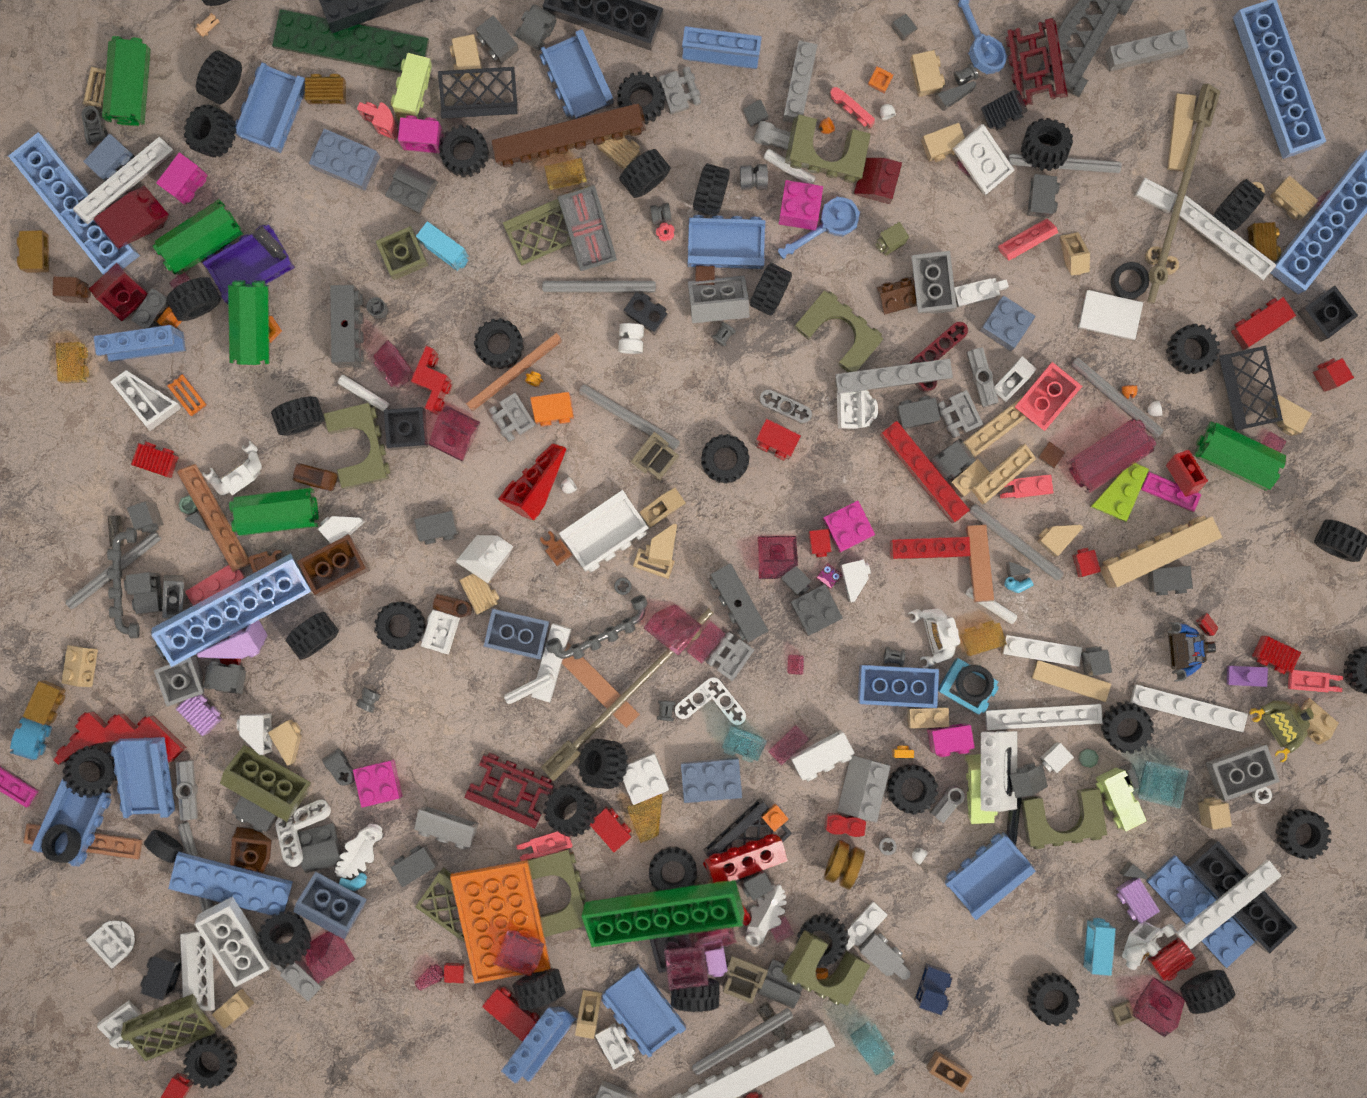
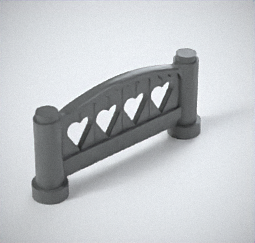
M1079 0L1064 18L1058 29L1061 55L1063 50H1067L1075 62L1063 64L1066 87L1073 91V95L1080 97L1089 81L1082 77L1117 14L1120 13L1125 16L1134 0ZM1094 1L1097 3L1102 14L1088 15L1085 10L1090 7L1089 3ZM1081 18H1086L1093 30L1078 31L1076 26L1080 24ZM1072 34H1077L1084 47L1070 48L1067 46V42L1071 40ZM1042 61L1038 71L1045 70L1044 61ZM1051 67L1052 75L1045 77L1054 81L1053 68Z

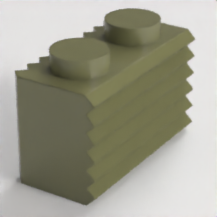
M897 222V224L880 233L875 246L880 253L887 256L905 245L909 235L901 222Z

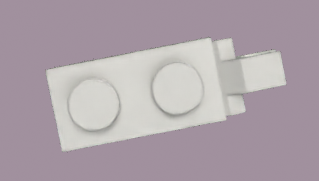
M990 278L955 287L957 305L961 307L995 298L1000 295L999 291L1009 287L1007 280L997 282L996 278Z
M872 901L847 928V951L854 944L857 946L862 944L887 917V914L875 902Z

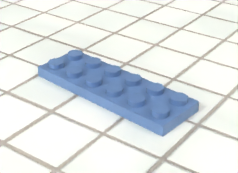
M178 852L168 889L217 902H223L233 897L241 908L268 915L275 913L279 915L280 912H285L293 881Z
M1175 855L1146 881L1185 924H1188L1216 901L1210 892ZM1232 917L1201 941L1225 968L1229 967L1254 943L1253 939Z

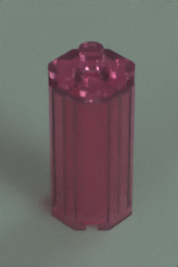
M1131 419L1066 461L1067 465H1071L1068 470L1080 488L1083 486L1087 488L1084 490L1086 494L1091 493L1154 451L1153 447L1156 446V442L1152 436H1148L1145 432L1144 423L1140 419L1137 421Z

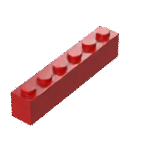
M898 421L880 434L881 438L951 523H955L970 511Z

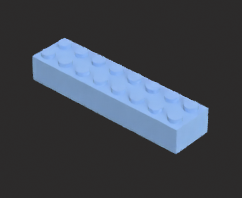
M1267 0L1240 9L1233 16L1282 159L1320 147L1326 142L1277 0Z
M38 132L8 156L103 275L116 263L125 268L140 256L131 243L118 249L94 220L87 225L73 211V208L91 193L42 134Z
M1367 149L1359 154L1278 258L1279 260L1275 262L1276 267L1271 271V274L1296 294L1307 290L1367 213Z
M289 554L152 628L151 635L171 667L308 594L311 592V589L292 554Z

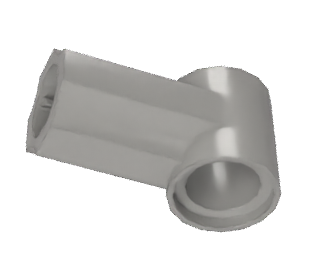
M759 121L753 140L761 145H773L787 150L790 132L775 128L769 122Z
M956 785L949 786L930 813L944 823L955 808L964 801V792ZM959 791L960 794L957 799H950L951 792Z

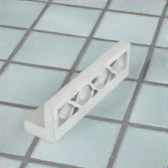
M199 931L180 934L183 997L194 994L197 998L196 1004L201 1010H215L213 952L206 941L204 947L201 945L200 936L202 935ZM202 956L206 959L205 966L201 963ZM203 975H204V976L206 977V979H207V984H206V986L202 983V976H203ZM204 995L207 997L208 1005H203Z

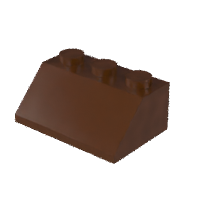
M349 534L297 561L313 594L318 597L370 571L361 551Z

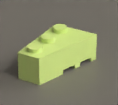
M407 53L406 59L402 60V74L396 81L397 92L396 95L393 94L391 99V106L394 109L397 121H400V118H406V116H415L419 119L418 113L420 107L423 108L424 106L422 99L425 90L428 88L432 69L430 58Z
M981 754L965 755V761L968 764L966 780H968L967 806L971 824L994 823V816H997L998 812L981 810Z
M1115 767L1095 777L1098 782L1096 787L1100 789L1101 794H1104L1106 798L1104 803L1107 809L1113 812L1115 816L1113 821L1116 827L1128 831L1146 822L1139 802L1135 800L1132 794L1134 791L1132 786H1128L1124 778L1127 776L1125 770Z

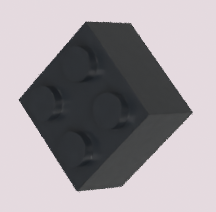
M1335 285L1325 290L1297 312L1320 342L1329 339L1358 317V314Z
M414 407L384 410L387 449L401 450L428 447L426 409Z
M689 934L649 939L658 974L696 964V957Z
M163 949L153 957H150L146 968H149L147 975L143 976L140 987H142L140 994L161 1001L173 994L182 969L181 954Z

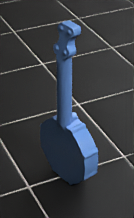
M959 0L958 6L962 8L975 38L968 52L974 67L985 74L999 72L1004 67L1007 59L1002 43L990 35L985 36L981 34L968 5L969 0Z
M837 196L823 206L820 220L822 224L816 230L810 231L792 244H786L784 249L779 248V255L782 259H785L787 254L792 255L796 249L825 231L828 234L841 237L851 233L857 228L860 212L851 199Z

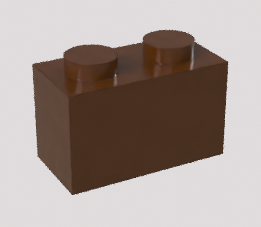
M53 276L52 296L68 303H88V298L91 297L89 284L77 277Z

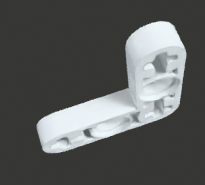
M715 677L707 679L675 707L676 716L686 719L709 700L713 699L733 724L740 725L746 719L745 711L721 681ZM710 681L713 683L718 682L717 688L719 691L722 688L725 690V692L719 694L717 699L714 697L717 693L713 689L711 691L708 689ZM695 693L703 694L704 700L702 703L697 704L693 701ZM722 696L730 697L731 703L729 706L724 707L720 704ZM689 698L691 704L696 708L692 710V707H689L687 715L683 713L680 715L678 713L680 711L679 706L685 707L689 703L686 700ZM734 703L737 705L734 710L737 713L742 712V719L740 721L732 719L734 714L731 711L729 713L726 712Z
M317 800L296 809L288 823H286V827H284L286 821L281 818L276 820L275 824L282 857L290 867L298 866L303 860L297 830L327 818L331 813V807L326 801ZM308 813L305 820L299 821V817L302 814ZM293 837L292 843L286 845V839ZM290 850H292L293 853L295 854V855H294V859H292V860H291V858H292V853L290 852Z

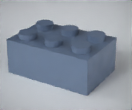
M323 129L309 164L319 172L366 191L380 155L376 150Z
M492 609L483 647L542 659L550 621Z
M739 758L681 762L684 803L742 798Z
M315 872L296 902L293 912L345 940L363 910L367 899Z

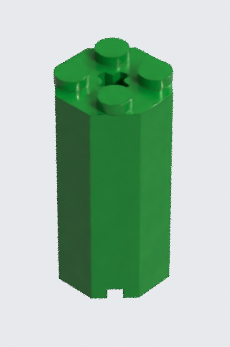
M112 36L111 41H108L102 118L107 122L112 123V119H114L118 125L139 126V123L145 124L151 49L147 44L142 43L143 40L140 38L132 37L131 40H127L119 36Z
M220 199L155 240V244L152 245L154 250L165 259L163 261L165 267L172 271L174 275L178 274L180 276L209 255L217 252L244 234L231 212L225 210L224 207L226 206Z
M234 280L232 284L228 285L229 363L233 364L237 360L238 365H261L260 361L265 360V364H269V285H265V281L255 280L252 284H246L245 280Z
M1210 421L1204 436H1199L1196 442L1198 447L1194 453L1197 459L1264 491L1271 490L1281 475L1278 473L1279 469H1284L1286 455L1217 422Z
M313 488L234 497V500L229 502V509L233 513L234 518L231 521L232 531L237 532L238 536H248L318 527L319 523H315V520H319L317 498L312 497L311 494L315 493Z

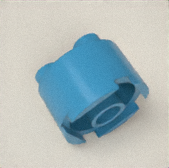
M23 717L19 722L22 724L21 728H16L10 745L12 751L10 753L30 760H37L46 750L47 744H44L46 737L50 736L52 726H46V724L43 725Z

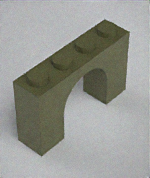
M800 114L793 119L785 163L790 164V167L795 169L806 168L810 173H825L829 178L840 177L848 183H855L862 178L870 133L856 129L849 131L841 158L838 161L829 162L820 158L813 147V136L817 119Z
M824 290L798 321L794 329L809 340L824 322L831 319L845 321L853 330L854 344L838 365L847 373L856 372L883 341L882 334L876 328L871 329L867 326V321L863 317H856L852 313L853 310L844 303L842 305L838 302V297L830 291L827 293Z
M365 403L324 413L329 433L334 434L351 429H359L364 431L370 440V452L363 462L337 469L341 488L349 489L389 479L388 474L391 473L389 463L385 462L384 455H387L385 445L380 442L382 432L380 425H376L375 418H378L376 408L372 407L370 403Z
M1094 787L1077 790L1080 817L1076 825L1067 831H1056L1049 826L1046 820L1042 797L1023 798L1021 800L1027 845L1033 847V849H1042L1047 844L1062 846L1066 841L1081 843L1086 838H1090V840L1102 839V836L1107 835L1100 789Z
M568 848L552 854L528 859L532 880L555 875L563 878L571 889V900L566 907L555 912L540 915L544 937L584 927L581 915L586 895L584 889L580 890L579 882H581L579 870L575 871L573 864L576 863L574 851L570 852Z
M804 930L781 972L787 976L786 980L794 985L799 983L803 989L809 992L814 990L815 994L825 999L827 996L836 1005L842 1003L848 1006L870 965L861 957L846 951L839 966L832 975L825 979H817L816 967L828 944L819 937Z

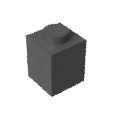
M793 565L780 578L796 595L799 592L803 595L810 588L808 584L811 580L796 565Z

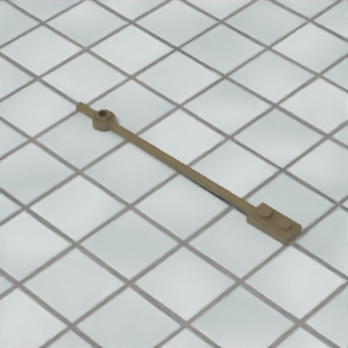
M1209 83L1202 84L1193 116V120L1197 122V127L1157 266H1153L1149 271V280L1152 285L1147 302L1150 304L1155 303L1159 286L1165 284L1168 279V271L1165 265L1204 127H1211L1221 92Z
M709 608L696 621L686 622L681 628V636L573 744L567 740L541 766L550 779L555 781L581 755L578 749L686 641H694L700 636V627L714 614Z

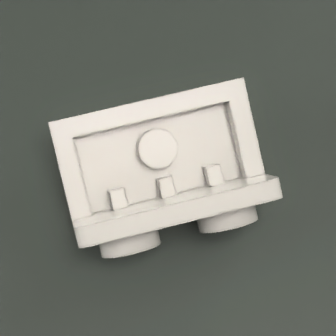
M432 610L427 618L426 631L421 637V647L449 655L460 618Z
M613 1023L595 1034L613 1069L620 1067L628 1061H634L633 1054H635V1050L631 1043H626L624 1039L626 1034L621 1026L617 1027L616 1023Z

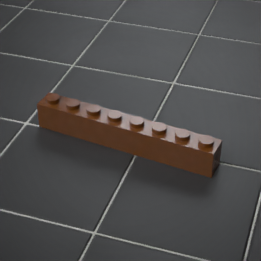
M634 104L492 140L496 163L507 168L512 167L517 162H531L533 158L537 157L540 159L548 158L553 153L565 154L569 149L573 148L576 150L584 149L589 144L601 145L606 140L612 139L617 141L623 139V136L626 135L637 136L647 129L642 107L639 104Z

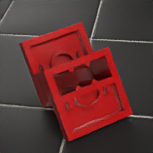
M426 346L411 382L417 387L431 392L425 409L437 415L438 412H442L445 405L443 400L445 395H449L453 384H451L452 380L447 375L432 369L436 368L438 364V353L433 348Z

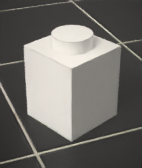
M1056 742L1040 758L1044 761L1042 765L1049 772L1058 773L1074 757L1061 743Z

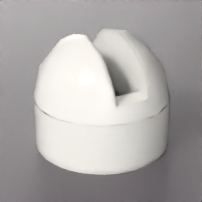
M884 104L880 109L882 120L890 119L896 115L894 107L890 104Z
M1154 401L1149 404L1147 411L1151 416H1162L1160 401Z
M570 477L564 479L560 485L562 491L567 494L577 490L575 483Z
M916 848L912 852V859L920 865L928 852L922 848Z

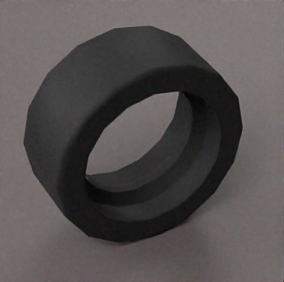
M1137 262L1124 263L1115 269L1111 276L1112 290L1118 297L1130 300L1136 299L1147 290L1150 281L1149 273L1144 266ZM1134 270L1139 274L1141 285L1136 291L1128 292L1122 289L1119 284V277L1122 272Z
M969 665L958 673L956 689L964 699L971 702H980L991 695L994 689V679L987 668L980 665ZM971 672L981 673L985 677L986 687L980 694L972 695L964 688V679Z
M59 824L52 826L42 839L41 848L43 855L46 859L58 863H67L73 860L81 848L80 833L77 829L67 825ZM65 832L68 838L67 846L60 855H57L55 851L56 841Z
M152 830L144 841L145 847L152 854L169 863H174L178 852H183L182 845L176 839L160 830Z

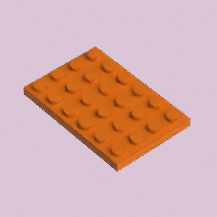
M528 860L451 874L450 878L474 983L551 969Z

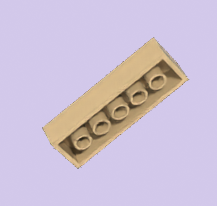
M1205 515L1195 517L1189 520V525L1181 524L1171 529L1172 533L1159 534L1154 537L1155 541H1145L1137 545L1138 549H1128L1121 552V557L1119 558L1117 556L1104 560L1100 570L1108 588H1115L1223 538L1213 517L1206 518Z

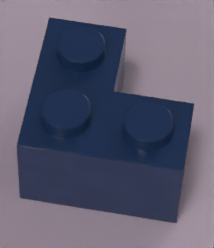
M926 963L914 999L920 1009L941 1016L943 1011L947 1010L949 1000L945 991L946 988H950L952 977H950L951 974L948 970Z

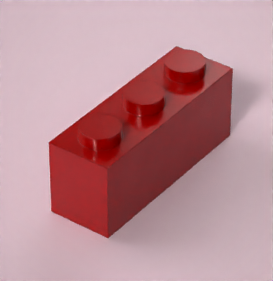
M1276 297L1266 303L1267 307L1261 310L1258 308L1250 314V319L1245 321L1243 318L1234 324L1236 328L1230 332L1243 350L1249 348L1296 316L1284 297L1278 300Z
M499 985L483 1003L482 1007L523 1042L541 1017L535 1012L531 1013L529 1010L520 1009L517 1000L511 996L512 992L505 986L502 988Z

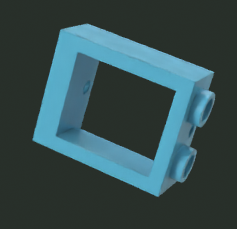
M428 221L416 235L421 245L456 271L460 268L463 269L468 263L467 258L469 256L466 250Z
M955 658L941 682L938 692L975 714L980 715L981 712L984 713L988 708L989 703L987 701L990 696L996 694L999 688L997 686L999 681L994 679V689L987 699L980 701L977 707H974L949 692L962 667L969 666L963 660ZM972 672L985 680V677L981 673Z
M1093 918V921L1087 920L1083 967L1091 974L1112 976L1115 928L1109 922H1105V919Z

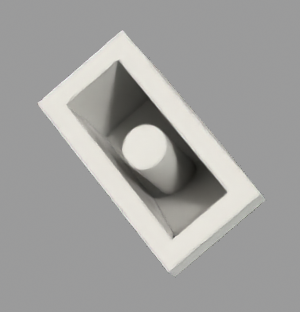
M1022 356L994 386L996 394L1007 402L1032 376L1036 368Z
M328 516L320 523L321 527L318 530L330 543H333L348 534L351 535L365 521L362 518L338 516L330 518Z
M864 559L840 565L849 602L856 600L869 578L868 574H871L869 564L865 563Z

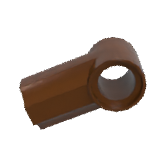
M438 593L434 598L433 610L464 618L470 616L473 611L472 604L468 601ZM459 605H466L467 611L465 614H460L458 610Z

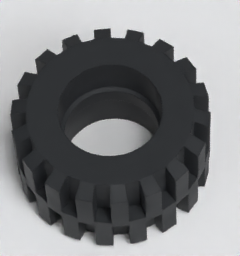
M220 50L210 54L201 66L197 76L196 91L198 94L216 104L221 105L233 95L239 84L242 74L241 62Z
M642 71L638 72V75L631 73L630 78L625 77L623 83L619 85V90H617L618 106L622 108L634 105L630 101L631 95L638 90L648 91L653 99L642 109L645 124H649L648 121L650 120L654 122L657 116L660 117L661 111L665 107V91L662 88V83L657 81L656 76L653 75L651 77L648 72L645 75H642Z
M203 104L200 107L197 106L194 108V112L191 111L189 113L190 116L186 119L187 123L184 125V138H187L185 142L189 145V148L216 158V156L221 157L223 153L226 154L228 148L233 146L232 142L236 138L234 136L236 133V128H234L236 123L232 120L233 117L228 112L208 104Z
M1041 118L1038 119V122L1033 121L1027 127L1021 146L1022 157L1026 158L1025 162L1027 164L1031 163V167H1038L1042 171L1044 169L1051 171L1052 168L1056 170L1059 166L1064 165L1073 144V135L1063 122L1059 123V120L1054 119L1053 121L1051 118H1046V120ZM1042 143H1048V144H1050L1051 146H1046V145H1044V144H1042Z
M458 125L459 128L457 129L453 126L451 127L452 131H446L444 133L445 138L441 137L439 154L449 172L452 171L456 176L459 174L461 177L466 178V175H469V177L474 176L473 173L475 172L479 174L481 172L480 169L485 168V162H488L489 149L483 135L476 128L472 129L469 125H466V128L463 125ZM465 142L474 145V154L469 159L458 160L454 157L453 153L457 145Z
M652 149L634 159L623 170L619 180L633 198H638L659 185L666 178L671 167L657 149Z
M706 163L694 197L693 208L695 211L713 216L719 214L730 177L729 169Z
M1245 179L1220 204L1214 213V217L1234 231L1255 211L1264 199L1265 193L1248 179Z
M773 263L768 264L751 297L750 306L772 316L790 283L792 272Z
M199 277L186 281L174 288L167 295L166 300L178 321H189L213 310L220 303L221 298L209 277Z
M494 318L490 322H484V326H480L478 333H475L474 336L475 351L479 358L491 368L496 367L499 369H503V367L509 368L512 363L518 362L517 359L522 356L521 352L524 349L523 338L518 328L510 321H504L502 318H499V320ZM500 333L507 335L510 339V346L507 351L502 354H493L488 348L490 338Z
M1198 324L1187 325L1176 331L1170 337L1171 340L1167 343L1169 348L1166 349V353L1170 354L1167 357L1168 361L1172 360L1173 362L1171 366L1173 368L1178 367L1177 371L1179 372L1185 371L1184 374H1197L1211 367L1213 362L1218 359L1216 355L1220 353V349H1217L1220 342L1215 340L1217 337L1216 333L1212 335V329H1205L1203 324L1199 326ZM1187 339H1193L1200 344L1202 353L1198 360L1192 359L1186 354L1184 345Z
M313 396L301 397L285 402L271 411L277 432L283 436L310 430L325 421L318 398Z
M721 434L711 438L706 443L701 456V464L705 474L711 480L713 479L718 483L724 484L740 479L746 472L750 459L748 448L744 445L745 443L740 441L738 437L731 436V434ZM721 448H729L736 454V464L729 470H721L714 463V455Z
M1324 520L1314 539V543L1320 549L1335 557L1350 562H1360L1367 548V535L1346 523L1336 520Z
M392 602L384 606L381 612H378V617L374 622L376 623L374 630L377 632V638L382 641L383 645L388 646L390 649L404 650L412 648L421 641L420 638L424 633V628H426V624H424L425 618L421 615L422 612L413 604ZM395 615H405L410 621V631L404 637H396L390 630V621Z
M321 612L297 626L289 633L285 641L299 660L306 659L329 644L337 636L339 630L326 612Z
M1363 646L1360 649L1353 650L1354 654L1348 655L1347 658L1350 660L1344 663L1347 666V669H1344V673L1348 675L1345 679L1351 682L1349 684L1351 688H1356L1355 691L1367 694V678L1364 673L1367 663V646Z
M1125 701V704L1118 702L1116 707L1110 706L1111 710L1109 712L1106 710L1104 713L1106 717L1102 718L1103 725L1101 726L1103 735L1108 743L1115 750H1120L1121 753L1125 754L1126 751L1130 754L1134 753V750L1139 752L1142 750L1141 747L1143 745L1146 748L1148 746L1147 741H1151L1153 738L1151 733H1154L1152 727L1154 724L1148 713L1141 706L1139 707L1136 703L1131 704L1129 701ZM1127 718L1136 719L1137 729L1132 735L1124 737L1117 734V728L1121 721Z
M592 739L589 743H586L578 759L579 775L582 777L583 783L593 788L614 789V787H618L619 782L622 783L624 780L623 777L626 776V768H628V756L625 755L626 750L622 748L623 745L617 741Z
M86 746L72 754L66 761L63 769V781L67 782L65 785L67 789L71 788V793L73 794L78 793V797L86 796L87 798L96 797L107 790L116 778L114 773L115 761L114 759L111 760L109 752L106 754L104 752L105 749H97V746H92L91 748ZM84 762L95 764L100 771L99 780L96 782L84 780L79 773V766Z
M906 764L904 767L897 768V771L891 774L892 777L888 780L889 785L887 787L888 796L894 806L900 811L907 814L911 813L912 815L919 812L924 813V810H929L931 808L930 805L935 803V796H938V785L935 782L934 776L927 769L915 764ZM910 778H917L923 784V792L915 800H907L901 791L903 783Z
M567 784V786L561 785L559 786L560 789L555 788L552 790L554 793L547 796L549 800L545 801L544 805L546 808L543 809V813L546 814L544 818L548 825L567 837H570V835L577 837L578 834H585L584 830L589 831L591 828L590 824L595 822L593 817L597 816V812L594 810L597 806L594 803L593 797L579 786H573L572 784ZM577 802V809L574 815L564 819V811L567 806Z
M1294 809V811H1288L1287 816L1283 815L1281 817L1283 821H1278L1277 823L1280 827L1279 830L1276 829V834H1279V837L1276 839L1277 842L1281 843L1279 846L1286 850V853L1297 858L1309 860V858L1316 859V855H1323L1322 850L1329 848L1326 845L1327 842L1331 843V839L1328 836L1332 835L1331 830L1327 829L1330 826L1328 822H1324L1325 818L1305 809ZM1307 823L1311 828V837L1307 843L1299 845L1296 840V831L1300 825Z
M670 846L664 850H659L653 856L649 867V880L652 887L656 891L694 886L697 880V866L693 856L687 850H682L676 846L675 848ZM670 861L679 862L685 870L684 877L675 883L666 881L661 872L664 864Z
M284 911L280 912L279 915L275 913L271 919L267 918L265 920V925H261V931L258 932V942L265 957L270 962L273 961L275 965L280 963L281 966H286L287 963L293 965L294 961L297 960L299 962L302 960V955H307L306 949H310L312 939L304 919L300 918L298 914L295 913L293 915L291 911H288L287 914ZM287 933L294 934L288 942L276 944L282 935Z
M821 913L819 916L817 914L813 915L803 924L797 934V943L804 930L811 934L815 931H824L831 937L833 945L825 950L817 967H820L822 964L826 967L830 963H836L847 948L848 939L846 937L848 932L844 931L845 925L843 923L840 925L838 923L840 919L836 918L834 920L831 914L825 916V913Z
M555 968L528 974L518 979L512 985L518 1006L524 1010L550 1004L560 999L566 993L559 969Z
M1211 970L1198 974L1186 981L1180 988L1184 1001L1192 1014H1204L1215 1011L1228 1004L1236 995L1226 972L1223 970Z
M1045 973L1044 977L1038 976V981H1033L1031 983L1032 988H1028L1029 996H1027L1029 1008L1041 1022H1045L1049 1026L1051 1024L1059 1026V1023L1065 1025L1068 1019L1072 1021L1074 1019L1072 1015H1077L1078 1013L1076 1007H1080V1002L1078 1001L1080 997L1076 992L1075 986L1064 976H1058L1056 973H1052V975ZM1051 990H1061L1063 1001L1060 1006L1055 1009H1046L1043 1003L1045 995Z
M700 976L680 977L671 981V1007L685 1012H708L719 1008V981Z
M213 1034L210 1037L207 1036L197 1040L189 1048L184 1056L186 1059L183 1060V1065H186L184 1073L188 1072V1080L191 1078L194 1080L192 1084L195 1086L200 1084V1088L203 1089L208 1086V1089H211L214 1086H220L234 1072V1068L237 1065L235 1060L238 1057L237 1054H234L235 1047L229 1045L231 1043L229 1039L224 1041V1036L217 1038V1034ZM203 1052H211L218 1057L220 1062L219 1070L211 1071L205 1068L201 1060Z

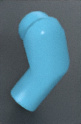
M1007 577L1004 584L1008 590L1015 593H1021L1034 586L1030 578L1020 582L1015 580L1014 577Z
M359 873L353 880L341 878L339 885L351 891H356L365 886L367 876L364 873Z

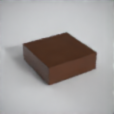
M696 266V282L715 280V266ZM715 282L696 285H715Z
M1048 442L1038 458L1054 469L1065 452L1051 442Z

